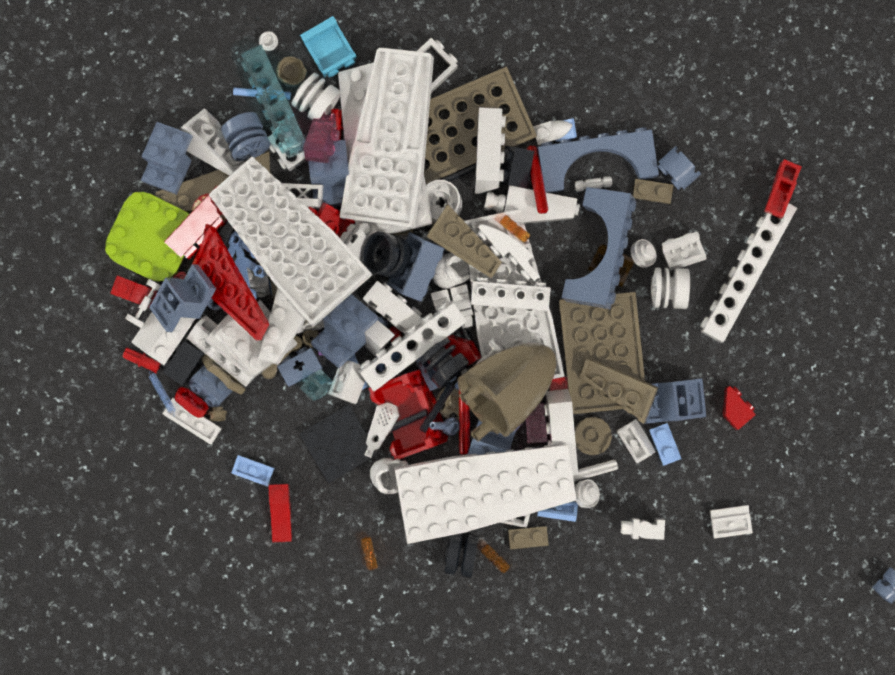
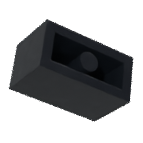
M505 145L503 151L504 163H502L500 169L504 170L503 181H499V184L527 189L534 151Z
M187 341L180 342L173 351L175 355L172 360L169 358L163 366L165 369L163 373L182 386H185L205 354Z

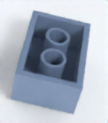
M409 232L406 238L411 252L409 265L400 276L389 278L387 285L402 295L422 301L427 293L430 280L435 275L437 264L442 259L444 248L427 238Z

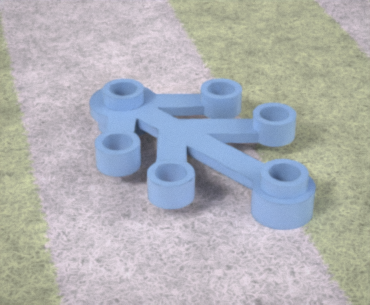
M234 231L229 237L230 247L228 251L231 257L236 252L235 264L253 296L257 299V292L250 288L247 268L260 278H263L266 272L262 266L245 257L244 249L250 252L252 258H255L238 233Z

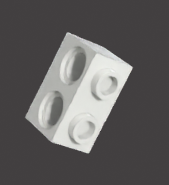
M287 125L268 137L271 143L269 148L273 153H278L280 156L278 162L283 169L288 168L289 171H292L308 160L307 155ZM285 137V145L278 146L276 144L277 139ZM289 153L297 154V159L294 162L287 161Z

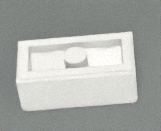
M636 419L617 430L618 435L636 463L656 452Z

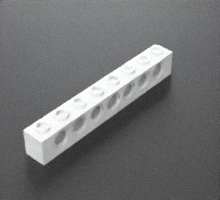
M788 204L784 217L782 219L779 218L778 224L771 222V214L769 213L759 218L756 223L758 229L755 234H750L746 242L749 244L747 249L740 252L737 258L739 260L737 267H732L728 274L730 280L727 284L724 283L719 291L721 294L719 300H714L709 309L712 311L709 318L705 317L700 327L703 328L701 330L703 334L720 343L725 341L797 209L796 207ZM762 231H767L770 234L768 241H764L761 238ZM753 248H758L761 251L759 258L752 255ZM744 264L751 266L752 271L749 275L743 272ZM735 281L742 283L741 291L734 289L733 284ZM727 297L733 300L731 308H727L724 305V300ZM717 314H720L724 317V323L722 325H718L715 322V316Z

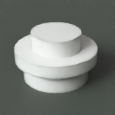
M264 32L259 38V44L262 49L271 51L277 47L278 38L273 32Z

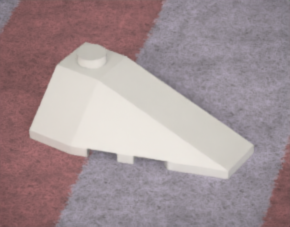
M204 108L180 129L193 136L187 152L230 176L245 161L239 162L234 160L229 149L230 144L225 141L220 130L222 126Z

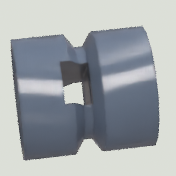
M890 567L883 574L884 579H879L872 588L883 599L892 604L895 600V570Z

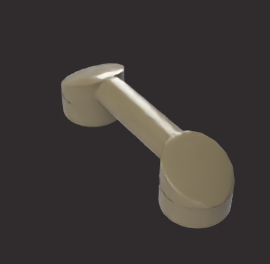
M294 337L298 344L284 355L281 362L290 352H297L302 349L303 342L300 337ZM270 365L261 372L262 376L266 379L274 378L278 365Z

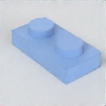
M668 423L649 430L663 466L681 459Z
M238 455L231 473L268 486L274 468Z
M569 502L538 511V516L576 522L578 504L577 502Z

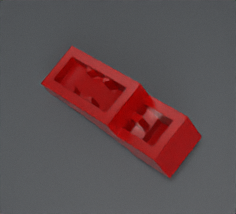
M785 159L780 163L764 212L781 219L784 217L802 166Z
M117 276L110 294L140 305L152 288ZM155 290L154 294L151 297L152 301L154 300L158 292L157 290Z
M270 484L269 504L272 542L292 541L289 484Z

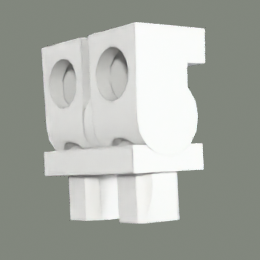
M467 284L450 288L453 299L451 302L455 304L467 321L462 325V328L473 327V312ZM447 289L431 293L436 312L442 303L450 302ZM444 316L438 319L442 326L447 323V318Z
M632 518V522L621 521V533L630 534L632 539H639L640 536L646 539L664 540L665 520L663 518H655V523H649L647 520H639L638 518Z

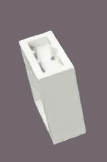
M430 38L417 52L425 53L432 47L449 65L432 82V93L457 69L458 65L456 63L458 61L451 53L447 55L443 51L444 46L438 40L434 41Z

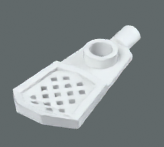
M387 402L376 407L366 440L368 448L365 456L371 458L374 450L380 449L387 434L391 431L399 417L396 405ZM378 436L379 440L374 442V438Z

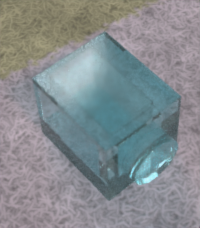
M322 370L310 374L300 389L315 401L327 394L333 380Z

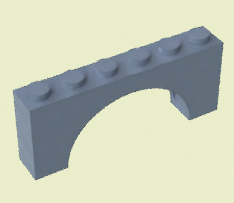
M644 127L635 129L633 133H628V130L616 132L617 135L609 136V133L597 135L598 138L590 139V136L580 137L579 141L571 142V139L560 140V144L552 145V142L541 143V146L537 149L545 192H563L564 178L568 168L580 157L593 152H610L623 157L632 165L637 178L640 180L658 177L659 172L652 130H647Z
M586 187L583 206L587 211H592L603 218L608 231L607 250L601 263L590 274L579 279L565 280L562 299L569 303L611 309V304H614L616 298L614 293L615 286H618L620 280L618 273L619 268L623 266L624 256L622 255L624 248L626 249L628 244L627 232L632 226L631 214L632 211H635L636 200L631 193Z

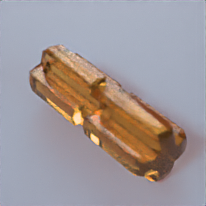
M507 215L500 220V224L508 231H512L513 235L522 242H526L530 237L528 232L522 227L517 226V223Z
M370 537L362 538L361 544L363 553L366 555L364 557L367 569H377L372 540Z
M487 544L481 550L490 561L494 562L493 564L502 573L507 572L510 568V565L501 556L499 557L498 553L490 545Z

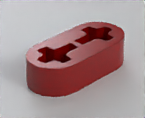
M181 387L174 396L175 401L197 418L205 416L208 405L191 390Z

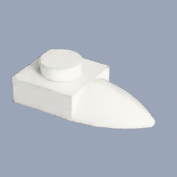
M558 120L533 126L537 135V144L541 145V143L552 142L562 138L570 131L572 124Z

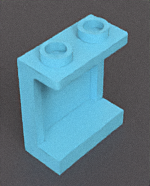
M333 16L300 35L324 78L326 76L329 78L339 73L338 69L344 66L345 68L352 66L355 63L354 60L357 59L356 54L353 52Z

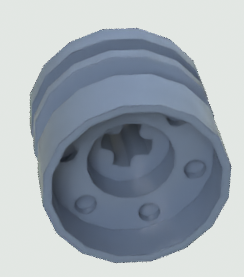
M246 112L228 120L221 128L225 141L230 144L229 149L235 161H247L251 157H258L271 145L265 130H262L263 126L257 113Z

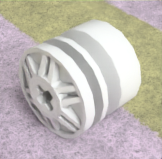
M313 73L297 90L292 106L297 108L301 105L300 112L311 108L308 118L320 124L339 100L341 91L333 85H329L324 90L325 79L322 78L318 81L319 75Z
M434 180L426 185L433 222H436L447 204L458 216L460 215L462 199L457 188L451 182ZM442 199L444 200V202H447L444 204L443 208H441L440 205H437L440 203V200Z
M655 268L651 280L653 308H659L660 300L662 299L663 308H667L669 300H672L673 308L687 309L690 293L689 269L676 268L673 277H670L668 268L664 269L663 276L661 268Z

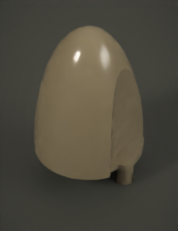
M524 343L506 348L479 362L458 378V387L461 392L459 395L460 399L469 406L471 411L482 422L476 429L471 431V435L475 440L479 442L489 432L501 433L504 437L509 436L538 406L548 391L556 370V356L549 346L541 343Z

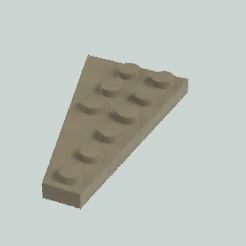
M270 152L255 157V160L270 173ZM216 170L183 182L177 195L160 190L155 192V196L184 211H192L194 201L199 196L209 194L216 186H219L226 180L229 175Z

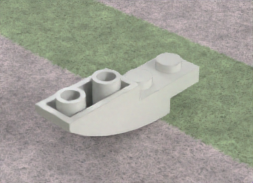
M482 224L478 226L480 230L477 233L484 241L488 239L491 242L492 246L490 248L497 256L499 254L505 256L509 252L511 254L509 259L515 266L519 264L523 268L521 273L527 280L531 278L535 281L540 277L528 262L533 255L522 244L500 230Z

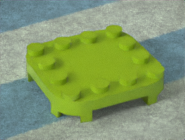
M135 192L124 202L107 237L105 251L116 263L150 280L163 282L165 278H173L179 272L178 269L185 256L180 257L164 241L183 222L189 213L152 194Z

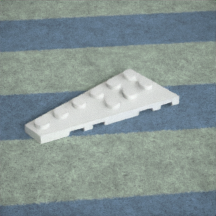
M279 288L277 289L268 321L269 326L265 332L258 360L276 365H279L290 348L292 340L297 333L299 334L302 329L301 326L306 320Z

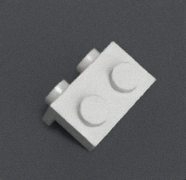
M698 232L687 233L682 237L668 239L662 243V253L670 271L706 260V254L701 245Z

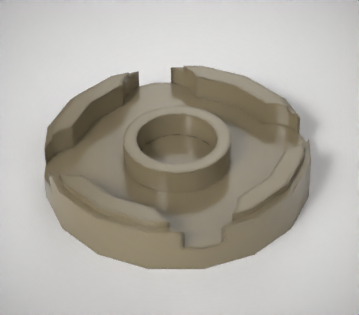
M596 417L585 418L575 427L576 446L583 453L598 455L610 446L612 439L611 430L602 419Z

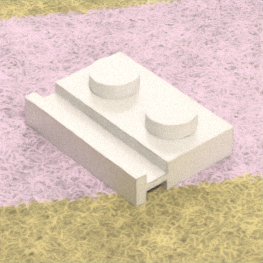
M749 505L710 510L713 538L753 533Z

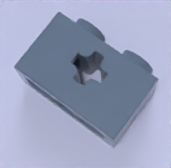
M307 347L300 349L297 351V356L292 359L288 356L281 362V365L277 366L288 387L323 369L312 348L307 349ZM297 361L300 363L304 362L305 365L302 366V371L299 369L295 370L294 367L297 365Z

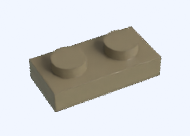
M635 179L633 197L638 200L671 204L673 185Z
M547 526L508 530L510 549L549 546Z

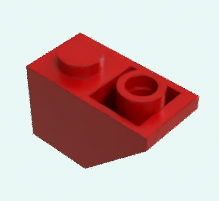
M451 334L447 336L451 342L446 349L452 345L456 346V349L451 354L453 357L462 353L469 361L468 365L482 358L472 340Z
M727 386L724 391L723 416L735 430H739L755 416L753 412L755 409L748 401L744 402L740 396L742 394L735 386L733 388Z

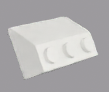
M151 312L143 327L140 328L132 340V343L165 365L195 321V318L181 317L174 331L166 332Z

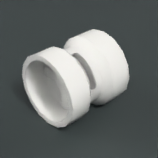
M488 191L484 210H495L497 213H503L506 195L500 194L498 196Z

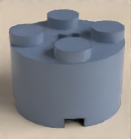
M675 146L658 161L660 164L658 168L665 176L669 174L673 178L671 183L678 190L680 188L684 190L701 173L699 171L697 173L694 172L695 166L681 151L677 153L678 148Z

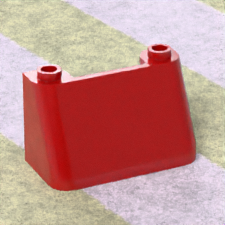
M420 370L389 380L376 391L368 388L372 402L377 405L388 402L398 407L399 417L396 421L423 409H427L428 413H430L436 403L434 395L429 390ZM440 412L433 422H443ZM424 417L393 431L395 440L391 442L390 453L394 456L395 460L446 442L448 435L444 434L443 430H433L430 427L426 433L420 431L419 428L426 419Z

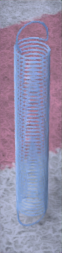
M152 373L150 380L153 381V386L157 388L155 390L158 395H161L159 397L162 402H165L163 404L166 409H169L167 411L172 413L174 406L171 408L172 402L169 404L170 399L167 401L168 395L165 397L166 392L163 393L165 391L164 388L161 390L162 385L159 386L161 384L160 381L155 378L157 377L156 374Z

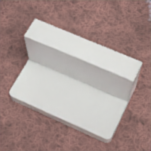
M348 360L338 368L328 394L356 404L365 383V379L358 371L361 369L360 364Z

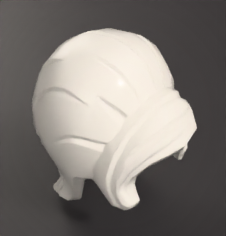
M453 253L443 254L432 279L441 288H453L470 278L469 266L467 262Z
M382 458L376 461L370 469V478L373 485L384 494L398 493L394 468L409 464L406 461H400V459L393 460L391 458Z

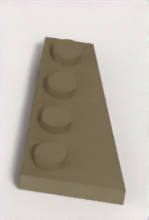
M447 204L426 237L492 279L502 262Z
M587 358L580 377L597 390L609 396V399L617 402L625 411L637 417L640 422L646 423L658 387Z

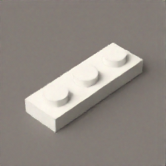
M172 398L171 402L173 405H171V408L174 406L175 412L172 414L171 411H167L169 409H165L163 415L212 445L222 428L205 417L197 418Z

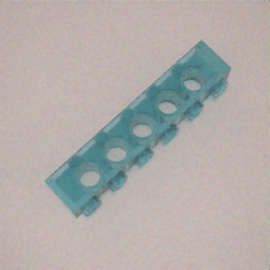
M262 44L242 53L243 61L240 63L244 71L249 72L251 76L248 80L252 89L256 87L258 91L255 96L259 104H263L265 107L263 114L266 120H271L273 126L270 129L273 136H278L280 140L277 145L281 153H286L288 158H291L310 149ZM258 67H263L260 72H255ZM270 83L269 87L262 88L264 84ZM277 99L275 104L269 105L271 100ZM279 116H285L282 121H277ZM287 132H292L290 137H284Z

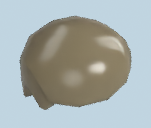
M292 56L284 57L279 61L276 69L279 80L289 86L301 83L307 73V69L302 61Z

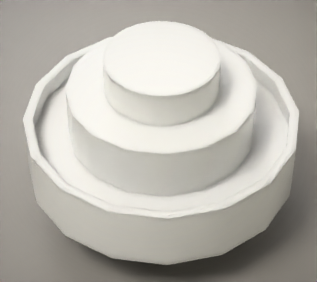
M641 239L632 244L631 257L638 266L647 268L655 263L656 251L649 241Z
M589 479L579 481L576 484L577 504L583 508L594 507L598 503L600 496L597 484Z

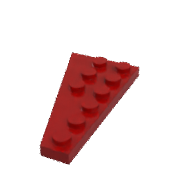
M209 227L192 264L199 265L215 286L216 290L211 298L255 340H262L269 322L216 228Z

